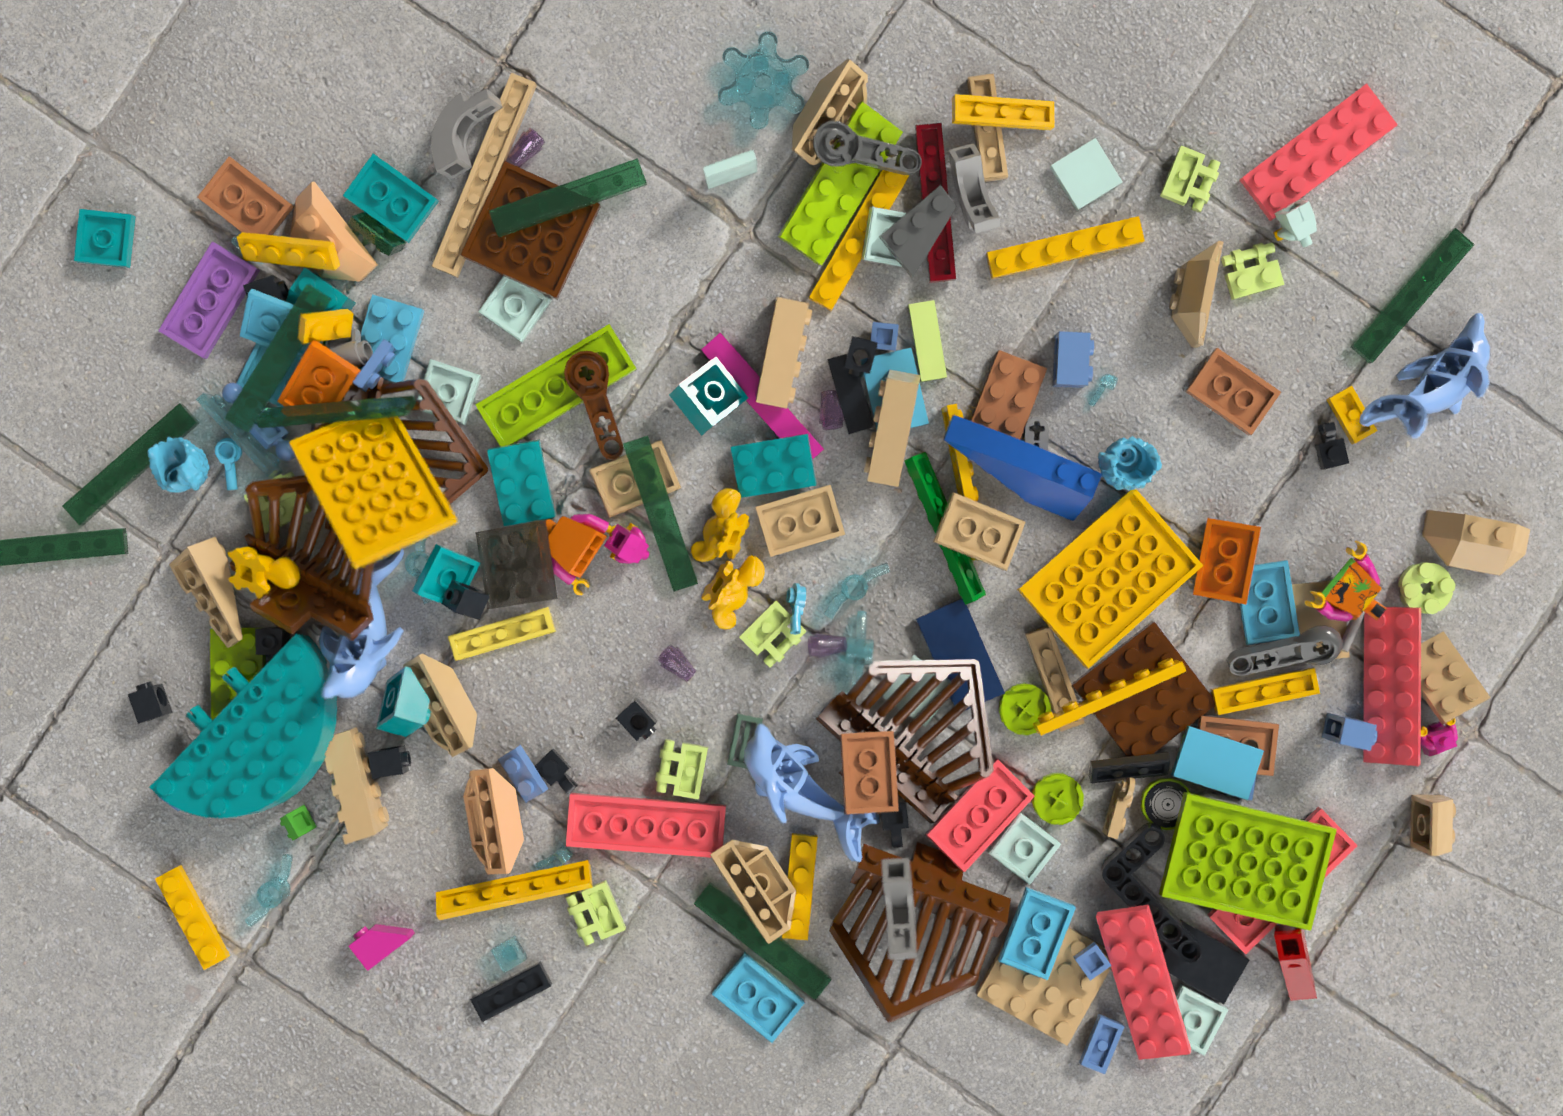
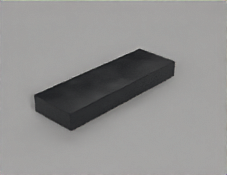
M847 354L827 359L847 432L850 435L874 428L860 377L848 374L849 369L844 368Z
M1169 753L1090 761V783L1127 780L1128 777L1137 779L1168 775L1171 760Z
M540 961L474 995L470 1000L481 1022H484L552 986V982Z

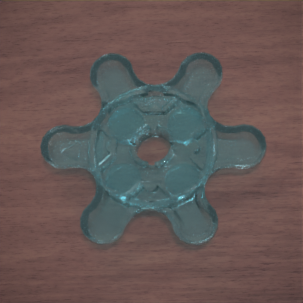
M770 31L764 32L759 36L758 49L751 55H745L735 47L727 48L722 54L725 65L734 70L735 80L729 86L720 89L718 92L719 102L724 106H732L737 102L747 103L751 109L750 124L758 130L768 125L769 112L772 108L782 106L790 113L798 114L805 106L804 98L794 92L792 81L795 77L808 71L809 61L803 55H796L790 59L781 58L776 51L778 39ZM762 75L768 76L771 79L770 86L759 88L756 83L757 78Z

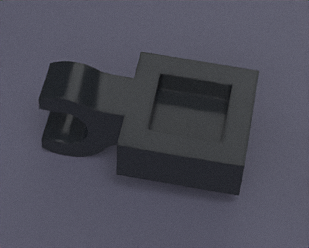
M1335 423L1318 425L1322 443L1315 444L1320 469L1325 470L1349 464L1344 438L1336 439Z
M554 748L535 765L538 773L550 786L557 781L567 794L571 793L578 786L566 773L571 766Z
M906 801L898 802L899 811L881 812L883 831L891 830L892 848L903 847L901 829L909 828Z

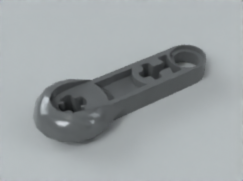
M829 121L822 124L816 131L813 139V148L816 156L829 166L858 163L901 175H910L917 172L922 164L918 152L859 136L851 128L839 121ZM837 138V143L840 142V147L834 150L832 148L834 145H830V141ZM885 150L886 156L897 157L896 160L888 159L883 162V157L879 156V153ZM905 155L910 156L914 161V166L911 170L903 166L902 160Z
M1315 626L1306 630L1298 637L1294 636L1232 651L1227 657V663L1231 672L1237 676L1249 675L1302 662L1312 665H1325L1338 657L1342 650V639L1334 628ZM1322 642V647L1316 648V643ZM1269 654V659L1264 660V655ZM1252 656L1255 657V658H1254L1255 661H1256L1255 663H1253V661H1252V659H1251ZM1239 658L1247 660L1246 664L1242 667H1235L1233 665L1234 661Z

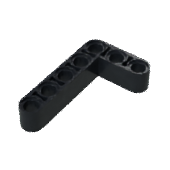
M1149 822L1141 826L1103 862L1101 868L1104 881L1129 907L1155 905L1158 907V911L1152 915L1158 937L1180 960L1192 964L1197 962L1202 955L1198 939L1134 874L1164 845L1165 838L1161 827L1156 823ZM1149 831H1156L1159 833V838L1154 842H1149L1145 839V835ZM1134 848L1140 852L1139 857L1133 860L1127 858L1126 852ZM1116 866L1120 868L1121 873L1116 877H1111L1106 873L1108 868ZM1134 885L1140 890L1137 895L1130 896L1126 894V888ZM1167 924H1173L1177 927L1176 931L1172 934L1164 933L1163 928ZM1190 943L1196 946L1192 953H1184L1182 951V947L1185 944Z

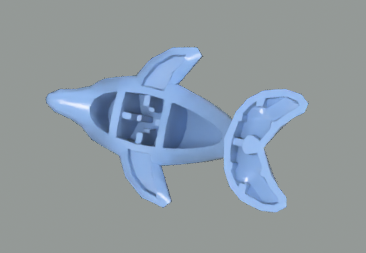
M1476 313L1473 315L1459 336L1437 355L1422 357L1407 364L1396 376L1399 381L1421 377L1415 389L1408 395H1387L1371 402L1362 412L1359 418L1360 424L1370 426L1398 417L1404 423L1407 435L1415 439L1425 430L1427 414L1437 413L1445 409H1449L1454 414L1459 413L1463 398L1471 390L1477 398L1484 396L1489 386V373L1486 368L1490 359V345L1484 333L1485 320L1483 314Z
M403 548L379 558L374 563L369 599L374 620L353 641L343 635L338 636L327 626L322 627L319 644L322 654L330 663L328 679L322 688V697L353 698L365 692L373 682L378 671L386 666L385 656L397 644L403 630L399 627L387 635L386 619L377 585L401 562L404 555ZM360 577V582H359V587H358L357 595H358L359 592H360L361 577Z
M758 724L755 729V735L746 745L744 756L748 772L755 781L757 794L768 797L772 810L780 823L787 822L785 808L813 818L833 821L845 855L851 861L861 862V830L868 824H879L878 812L844 814V805L828 795L813 780L804 765L819 762V756L807 746L799 744L783 745L772 736L766 726Z

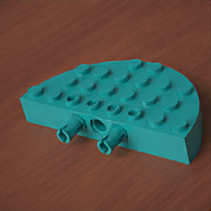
M296 634L250 682L245 679L236 667L227 671L229 676L224 674L222 679L237 693L236 697L214 720L206 714L200 705L190 709L192 714L188 712L186 718L199 729L200 734L149 788L161 799L181 811L206 818H234L261 813L276 805H280L305 787L317 773L326 757L325 753L330 741L333 740L337 720V696L332 698L322 697V688L329 675V670L326 666L328 663L309 635Z

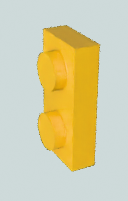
M349 309L301 314L298 339L304 344L312 343L314 340L319 342L351 337L354 313Z
M1348 386L1326 399L1351 444H1356L1378 431L1374 424L1370 426L1360 424L1359 418L1365 407L1353 386Z

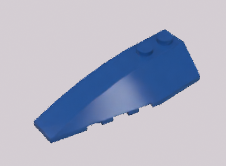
M952 415L943 438L945 442L968 459H971L981 469L999 480L1006 488L1019 495L1025 502L1071 521H1074L1093 499L1102 473L956 415Z

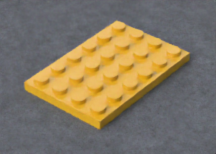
M389 400L289 441L291 449L355 569L458 523L453 510Z
M1135 489L1125 493L1017 590L1086 669H1089L1194 575L1203 564L1138 490Z

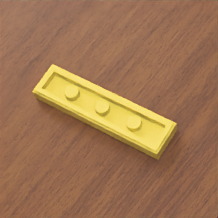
M546 607L448 636L454 660L458 661L556 632L550 609Z

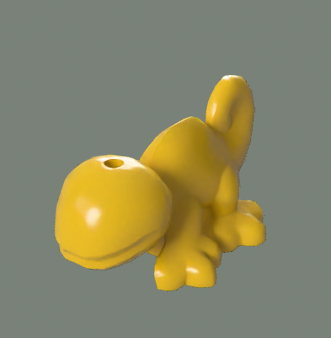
M730 488L722 489L713 497L711 507L716 514L708 519L703 527L704 541H697L691 546V554L698 562H708L716 557L721 558L725 551L727 557L733 560L740 551L741 538L750 524L748 522V515L742 514L738 517L736 513L741 500V494L737 490Z
M241 547L227 553L236 567V573L228 578L229 582L234 584L237 590L248 587L250 592H254L257 598H261L269 592L268 580L280 588L288 589L294 587L300 579L298 566L289 558L282 557L274 561L269 556L258 555L254 547Z
M748 556L738 570L733 569L732 562L726 561L725 564L719 566L715 579L705 586L701 599L705 601L711 599L708 608L712 610V618L718 628L727 630L736 625V616L733 611L741 608L746 603L748 586L756 587L762 582L765 575V567L758 557Z

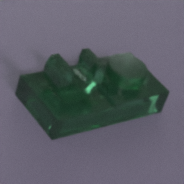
M366 212L351 216L348 225L354 228L351 231L356 237L362 234L363 246L372 243L379 252L388 256L402 251L406 244L403 239Z

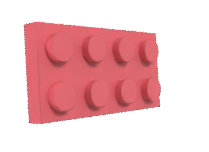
M998 759L993 761L994 771L991 775L973 783L925 834L962 872H965L1035 797Z

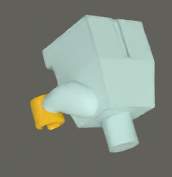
M1295 201L1286 208L1274 213L1282 226L1273 232L1277 241L1283 239L1300 241L1302 247H1307L1313 243L1310 234L1317 231V223L1309 201Z

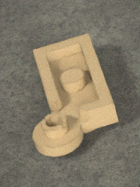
M1128 777L1126 782L1115 783L1102 830L1107 837L1118 839L1119 833H1123L1125 829L1126 818H1124L1126 808H1130L1133 800L1134 778Z

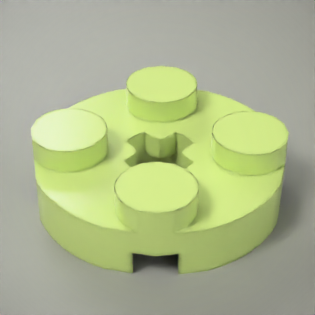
M1422 562L1411 565L1404 570L1398 581L1401 602L1405 607L1421 608V613L1435 614L1449 604L1455 590V582L1451 579L1447 570L1436 563ZM1421 583H1430V593H1425L1424 595L1421 593L1423 591V588L1420 586Z

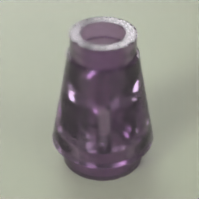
M530 127L527 131L524 130L508 158L520 167L543 150L542 146L546 141Z
M827 390L821 392L819 424H822L823 430L842 428L845 418L836 391Z
M814 633V636H808L807 646L810 657L815 656L818 659L846 652L847 650L846 637Z
M671 644L657 659L661 663V667L686 682L696 673V669L693 668L681 650Z

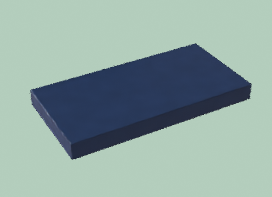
M963 598L915 618L933 660H977L980 664L984 701L986 702L1005 694ZM950 673L947 679L952 681L959 673ZM967 681L950 697L953 706L967 694Z

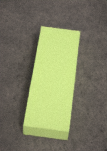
M935 300L909 304L908 309L920 382L947 378Z

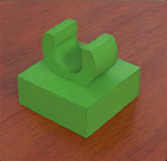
M305 805L280 818V825L286 828L288 832L287 837L291 838L292 841L317 827Z

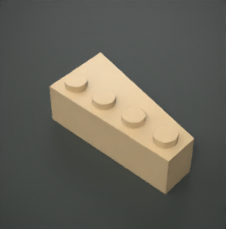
M776 297L775 311L771 319L770 335L766 344L756 402L787 408L788 403L793 404L796 388L792 387L793 377H799L801 362L797 361L799 351L804 352L807 336L802 335L804 325L809 326L812 316V310L808 309L809 303Z
M357 727L334 734L333 740L330 741L325 753L327 772L330 775L334 774V779L331 783L332 793L336 799L340 800L341 804L340 811L337 812L339 823L344 822L347 829V834L342 835L344 844L376 835L388 826L387 822L389 821L388 811L385 806L382 807L379 798L381 797L380 786L371 777L369 758L366 757L363 748L366 745L364 736L361 732H358Z

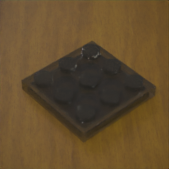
M546 520L475 532L484 592L490 596L486 604L487 609L558 599Z

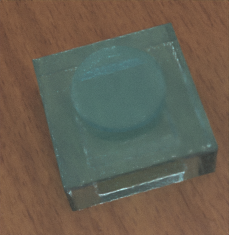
M515 935L491 949L503 973L528 958Z

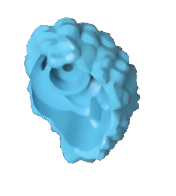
M1134 436L1128 439L1120 438L1106 449V452L1098 454L1099 469L1101 470L1102 477L1106 480L1107 484L1112 485L1117 490L1144 488L1146 483L1151 482L1152 476L1156 474V471L1162 468L1160 456L1156 448L1140 438L1136 439Z
M167 437L166 442L160 441L148 449L151 473L162 490L179 493L191 488L197 491L208 478L207 474L210 466L206 454L187 439Z

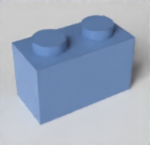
M1059 331L1055 334L1052 387L1084 388L1088 386V382L1092 381L1093 367L1089 366V359L1094 353V340H1090L1091 333Z
M1327 712L1321 738L1338 744L1371 751L1372 745L1377 741V725Z

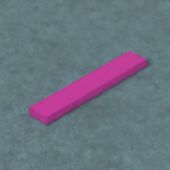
M721 333L701 349L710 361L715 357L718 358L749 397L746 402L778 438L809 434L812 458L814 459L824 450L788 408L755 401L760 376Z

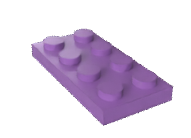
M211 242L158 331L200 357L207 359L246 295L243 285L253 282L260 270L218 244Z

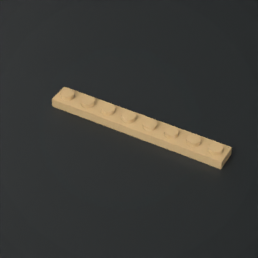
M514 73L510 74L500 98L503 108L496 111L493 115L433 262V268L454 277H459L466 260L461 256L462 250L504 161L507 160L537 87L535 82Z

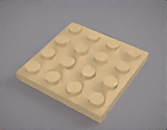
M1068 927L1048 980L999 962L998 957L1002 950V945L977 989L976 995L1068 1046L1109 973L1111 966L1090 981L1073 956L1095 941ZM1095 942L1109 961L1105 947Z

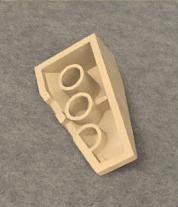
M216 537L187 547L169 566L181 588L186 594L190 592L198 601L195 604L200 612H207L210 616V626L227 648H230L243 638L233 585L228 580L231 574L226 551Z

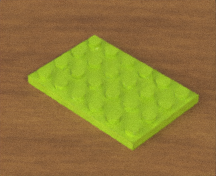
M1184 792L1158 894L1170 899L1311 931L1337 829Z

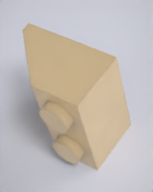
M1411 794V847L1430 856H1439L1452 852V844L1455 842L1453 818L1456 815L1453 799L1443 795Z

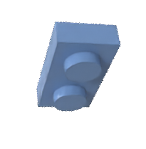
M383 339L353 383L365 392L368 388L373 389L380 380L381 376L378 374L384 366L388 367L393 362L396 356L394 354L395 347Z
M521 745L498 759L525 803L549 789Z
M1098 1014L1079 1060L1080 1064L1106 1074L1125 1027L1123 1023Z

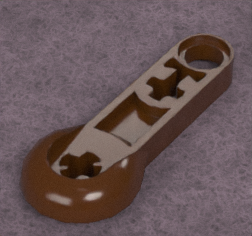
M588 350L579 351L566 362L564 369L565 380L569 387L584 402L601 454L606 459H617L622 455L624 447L606 394L609 379L608 365L604 358L595 352ZM587 366L588 369L594 370V374H591V379L587 380L585 376L579 375V371L582 372L583 370L581 367ZM600 416H604L607 420L610 419L608 431L609 433L615 431L616 435H607L603 439L600 438V435H605L603 427L596 425L599 422ZM609 440L616 441L619 444L618 452L615 454L607 453L604 449L605 443Z

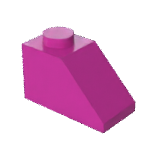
M375 924L369 930L364 926L353 935L355 940L349 945V948L368 971L408 941L415 932L409 928Z

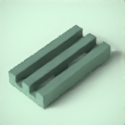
M737 714L727 765L747 769L744 756L751 723H757V727L758 724H762L763 718ZM741 720L746 721L739 760L735 761L733 759Z

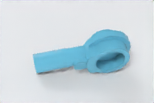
M233 438L221 439L215 446V454L219 462L224 464L227 490H238L235 462L240 459L242 448L239 442Z
M794 583L792 588L789 587L786 594V602L790 603L792 608L790 633L794 635L801 633V615H803L806 601V587L800 586L799 583Z

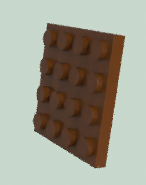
M504 161L462 250L461 256L558 300L601 205Z
M1154 621L1150 622L1071 683L1074 690L1084 701L1087 694L1100 690L1102 693L1111 689L1110 684L1122 679L1127 682L1133 679V674L1144 669L1154 670L1158 668L1157 664L1163 660L1172 658L1173 661L1183 662L1186 672L1093 713L1126 757L1154 754L1185 730L1187 725L1190 726L1200 716H1203L1215 706L1212 695Z

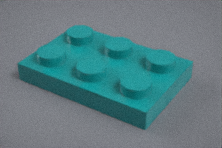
M374 153L343 194L346 199L407 243H410L439 202L434 196Z
M809 434L731 447L736 482L741 498L817 485Z
M540 439L487 450L503 526L556 516Z

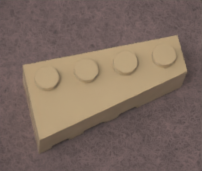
M889 370L887 381L881 380L878 396L883 397L882 407L876 406L874 422H878L877 432H871L869 447L874 449L872 458H866L864 472L869 473L867 481L899 487L920 375Z

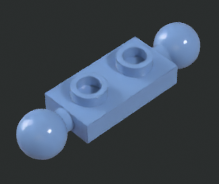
M228 383L222 390V396L228 403L236 404L231 410L233 415L266 450L275 446L276 455L279 459L283 461L293 460L296 456L291 449L289 441L283 440L289 432L254 394L245 399L244 390L239 384Z

